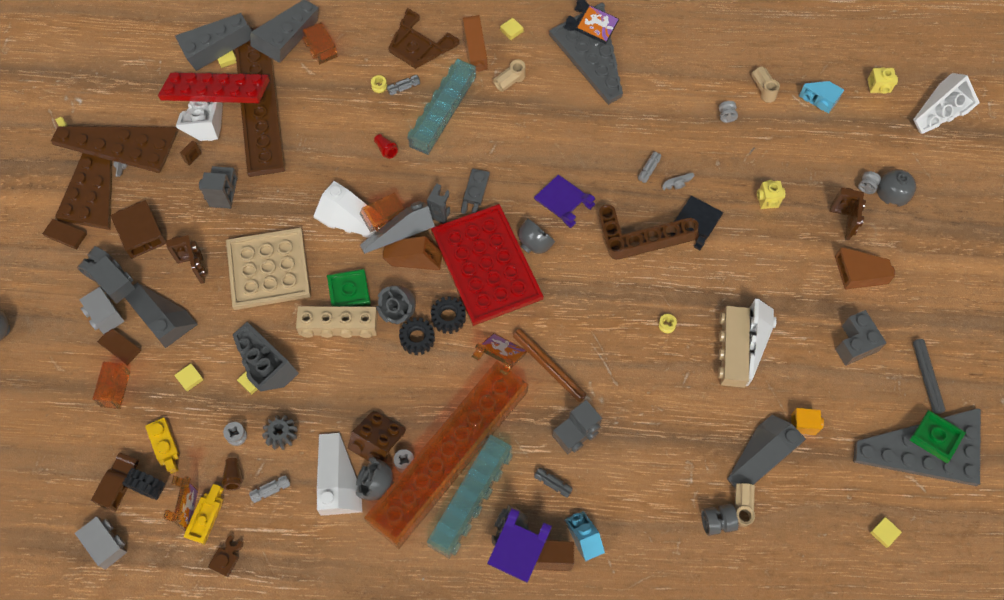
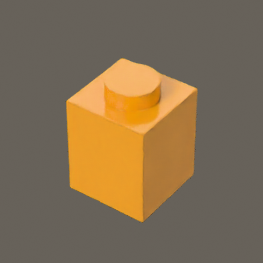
M796 408L791 414V424L801 434L817 435L824 427V418L821 417V410Z

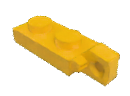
M162 418L146 425V431L160 466L165 465L170 474L179 471L175 460L179 459L178 455L180 454L167 420Z
M213 484L209 494L205 493L203 497H200L185 531L184 538L203 545L206 544L222 506L223 499H221L224 488Z

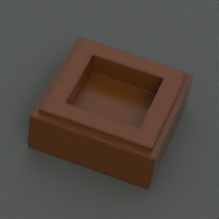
M192 140L180 154L184 162L191 165L201 155V151L197 143Z

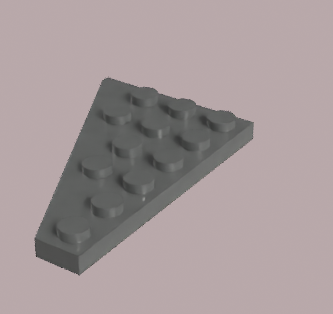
M603 2L595 6V8L605 12V4ZM579 14L578 16H576V17H574V18L578 21V19L580 18L581 14ZM566 22L549 30L550 37L608 105L622 97L623 91L620 85V76L618 75L611 36L607 44H604L576 30H566L564 28Z
M974 409L943 418L966 432L948 464L909 441L918 425L857 441L854 446V463L978 486L980 485L981 409Z

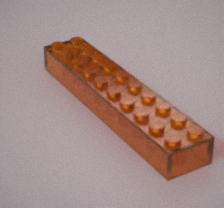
M496 361L364 517L366 523L397 549H400L528 393L529 384Z

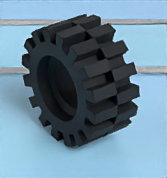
M448 296V300L442 297L441 301H435L436 305L433 304L431 310L434 328L437 327L439 332L442 330L443 334H446V331H449V334H453V330L458 332L459 327L462 329L463 323L466 321L465 307L462 306V302H457L455 297L451 300V296ZM445 310H453L456 313V317L451 321H445L442 319L441 314Z
M415 317L413 321L408 319L407 324L403 323L402 328L399 330L401 346H403L405 351L408 350L409 354L414 352V355L418 356V353L421 352V355H423L425 350L429 352L430 347L434 345L435 335L433 326L429 325L427 320L424 322L423 318L417 320ZM413 331H422L425 337L421 342L416 343L410 340V334Z
M134 468L130 469L122 483L127 488L155 500H158L166 485L159 479Z

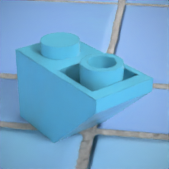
M830 81L806 83L799 97L829 114L839 101L844 89Z
M584 511L565 519L577 549L585 561L605 553L600 534Z

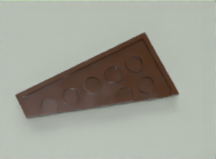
M58 126L51 139V143L55 146L160 173L179 131L177 127Z
M82 153L55 218L58 221L110 230L111 167L113 161Z

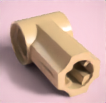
M519 59L512 61L508 69L493 79L496 88L503 92L514 83L523 81L525 79V63Z
M763 66L757 68L752 72V78L762 92L761 99L769 103L775 101L780 88L779 82L772 79L767 69L763 68Z
M736 484L735 510L739 526L741 527L750 525L755 519V485ZM740 511L748 513V522L740 520Z

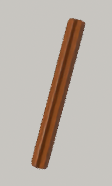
M521 329L515 331L513 338L578 402L583 401L586 393Z

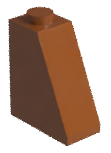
M480 15L463 17V41L470 71L480 72L488 70V59Z
M426 236L402 239L386 245L383 250V259L392 267L427 270L441 269V252Z
M840 248L835 255L845 290L887 285L895 277V269L891 265L890 259L848 248Z

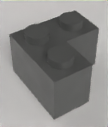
M212 166L211 173L204 172L203 178L199 181V189L202 191L209 207L232 208L238 179L234 168Z
M105 256L87 270L95 282L116 304L135 290L131 284L134 280L127 272L122 270V267L115 259L110 261Z
M864 310L850 316L842 325L849 338L843 340L835 350L844 365L847 366L879 352L886 344V341L867 311Z
M585 400L570 412L569 419L553 430L552 437L567 455L572 451L575 453L583 447L582 443L587 439L591 441L599 434L598 430L601 428L602 417Z

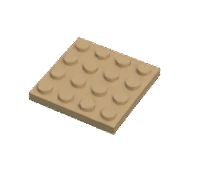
M301 228L226 240L232 307L234 310L311 297Z

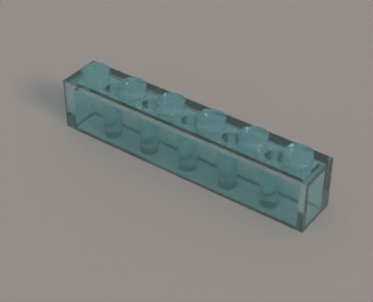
M459 59L456 60L454 65L450 66L448 75L443 77L439 89L433 93L431 102L426 104L424 113L416 121V126L408 133L407 139L409 140L410 148L429 155L475 80L476 66Z
M490 434L427 541L428 547L449 559L452 554L456 555L461 547L459 543L461 538L469 534L472 525H470L474 517L477 519L483 508L481 507L483 500L489 499L493 491L491 487L494 481L498 483L503 474L501 469L504 464L508 465L513 457L511 445Z

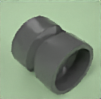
M94 246L87 254L88 259H83L77 266V269L86 277L95 281L87 270L105 256L110 261L114 259L104 250Z
M733 504L720 505L718 509L713 506L702 508L701 510L703 528L708 536L720 534L721 530L725 533L738 530V517Z

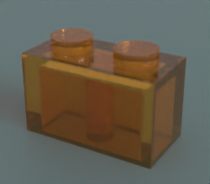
M322 22L303 29V42L306 47L310 48L309 51L312 58L316 59L319 65L338 57L336 46Z
M394 192L362 207L360 215L371 233L381 229L405 209Z
M103 361L93 395V400L100 407L121 409L130 376V371L123 363Z

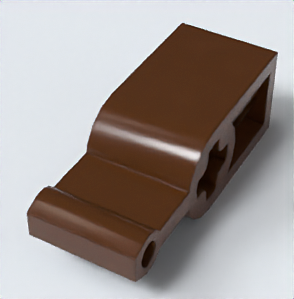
M119 452L112 468L104 474L91 501L96 505L116 512L128 489L122 483L130 469H135L138 466L139 460Z

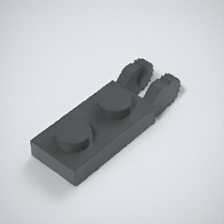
M472 169L463 198L461 214H466L469 203L474 204L472 213L478 212L479 206H481L490 172Z

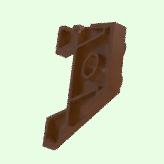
M407 8L405 16L400 22V27L389 45V53L416 69L460 44V39L448 32L435 43L412 29L420 20V15Z

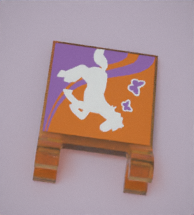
M493 333L484 342L477 343L476 351L471 357L479 361L483 354L486 353L504 363L499 372L507 376L513 366L526 355L527 351Z
M173 475L171 485L179 487L180 491L175 512L165 510L163 519L174 522L186 531L193 516L198 490L190 483V477L180 478L177 475Z

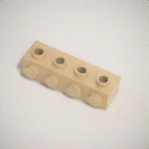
M298 306L296 329L299 335L307 338L313 337V335L325 338L332 336L370 338L371 336H377L378 313L376 307Z
M726 306L724 312L720 313L719 323L722 324V330L719 333V342H722V348L719 349L718 359L721 360L718 378H721V385L745 388L749 382L750 308Z

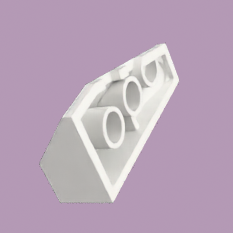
M951 73L938 85L913 119L919 133L923 134L939 127L940 124L946 121L954 120L957 116H963L980 103L968 76Z
M190 101L188 104L189 108L179 114L176 124L177 128L199 141L217 140L221 130L223 102Z
M335 181L322 194L314 214L316 220L329 228L343 229L345 232L362 234L363 237L367 238L388 223L387 220L352 192Z
M754 299L750 306L749 382L746 386H749L753 380L772 329L776 326L774 309L759 299Z
M340 433L319 434L317 511L321 516L363 512L362 498L356 495V492L359 491V486L356 485L357 478Z

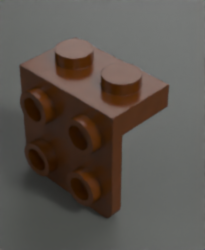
M841 188L830 205V212L848 216L845 240H850L853 235L855 236L858 228L862 227L864 222V216H862V211L866 204V200H863L864 192L851 188Z
M189 235L176 236L166 240L167 249L176 263L190 261L192 271L200 284L205 283L204 277H207L206 270L201 265L200 261L203 260L201 250H198L196 241H192Z
M372 411L352 431L347 449L367 461L375 457L386 463L389 451L405 434L406 429L380 413Z

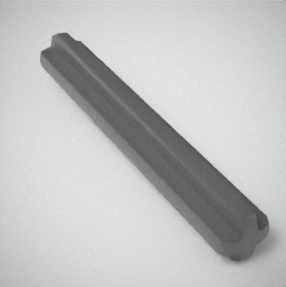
M917 339L913 342V346L932 410L935 414H940L946 409L924 339Z

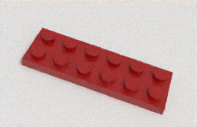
M174 72L169 74L158 97L160 101L259 103L270 80L268 75Z

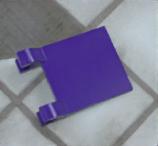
M557 175L534 197L537 202L561 218L569 228L576 224L574 221L576 216L571 212L581 202L590 210L595 206L593 202L595 197L593 195L585 194L560 175Z
M511 508L487 565L528 583L552 526L543 523L537 535L515 524L520 512Z

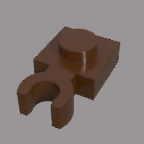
M232 536L226 539V548L224 550L218 548L208 565V568L226 577H229L239 559L234 555L235 552L240 551L243 547V542L240 540L236 546H231L234 540Z

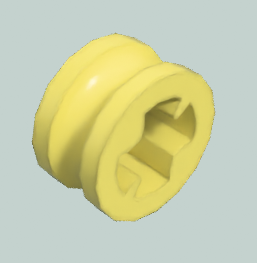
M381 75L374 76L371 79L372 90L376 93L386 91V78Z
M664 314L660 318L659 329L664 333H672L676 328L677 320L671 314ZM665 320L671 322L670 327L668 324L664 325Z

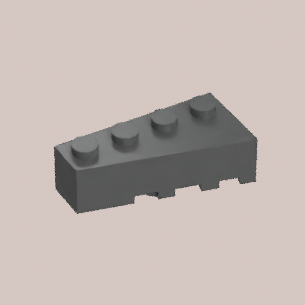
M307 0L300 1L251 32V47L280 63L318 21L319 7Z
M239 13L175 35L186 59L197 71L250 41L252 29L243 15Z

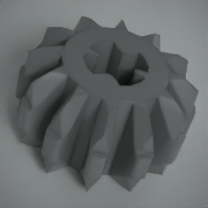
M276 415L275 421L268 419L270 425L263 426L264 431H266L262 434V437L266 439L265 443L268 446L272 445L274 450L279 445L282 450H285V444L292 446L291 439H297L296 434H294L298 431V428L294 426L295 422L292 419L288 420V417L285 415L282 419ZM280 430L283 432L281 435L277 433Z

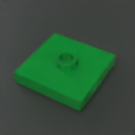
M365 269L327 275L331 307H364L371 305Z
M928 410L909 441L948 464L966 432Z

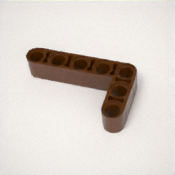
M607 204L599 209V217L610 257L615 260L690 242L699 235L698 222L693 218H686L622 235L615 208ZM608 214L612 215L611 217H608V218L604 217L605 215H608ZM687 228H693L694 230H693V231H687L686 229H687ZM611 230H615V231H616V232L613 233V234H609V233H608V232L611 231ZM668 233H675L674 236L667 235ZM652 237H656V238H657V239L654 240V241L649 240V239L652 238ZM633 242L639 243L638 245H631ZM616 246L621 247L618 250H613Z

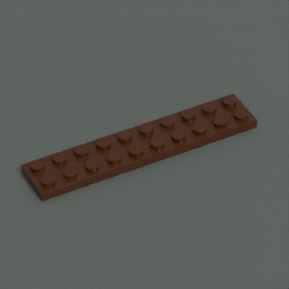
M250 40L235 49L237 74L268 75L270 80L259 103H240L247 174L249 177L285 172L272 58L251 47Z

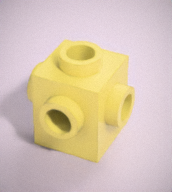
M873 68L868 77L870 93H891L898 83V77L895 75L894 68Z
M768 180L762 182L757 190V199L761 209L779 208L782 200L785 198V189L782 188L781 181Z

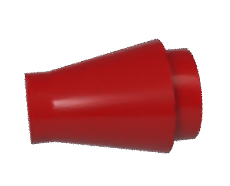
M382 134L375 136L374 142L382 156L388 159L395 157L398 153L397 145Z

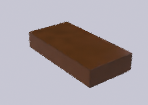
M55 219L51 220L42 233L45 237L76 250L87 235L84 231Z
M114 329L106 332L97 341L127 366L141 352L136 345Z

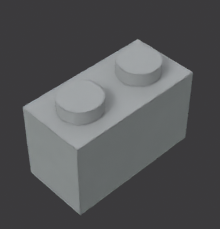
M101 287L79 299L83 305L80 309L87 318L91 317L89 323L95 330L100 329L105 334L125 322Z
M96 516L75 532V535L96 564L106 570L127 552L123 547L125 545L123 539L119 535L115 536L111 531L114 529L112 524L107 519L102 520Z

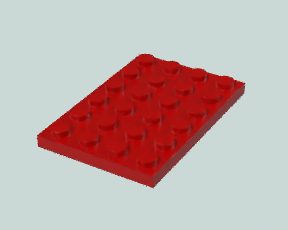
M500 204L431 228L432 235L472 326L543 300L544 296Z

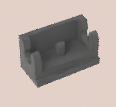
M436 184L427 199V204L432 219L444 224L447 223V218L450 214V207L446 210L449 191L447 190L444 196H440L441 185Z

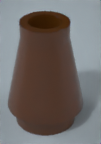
M228 458L225 460L221 483L226 490H237L243 482L238 459Z

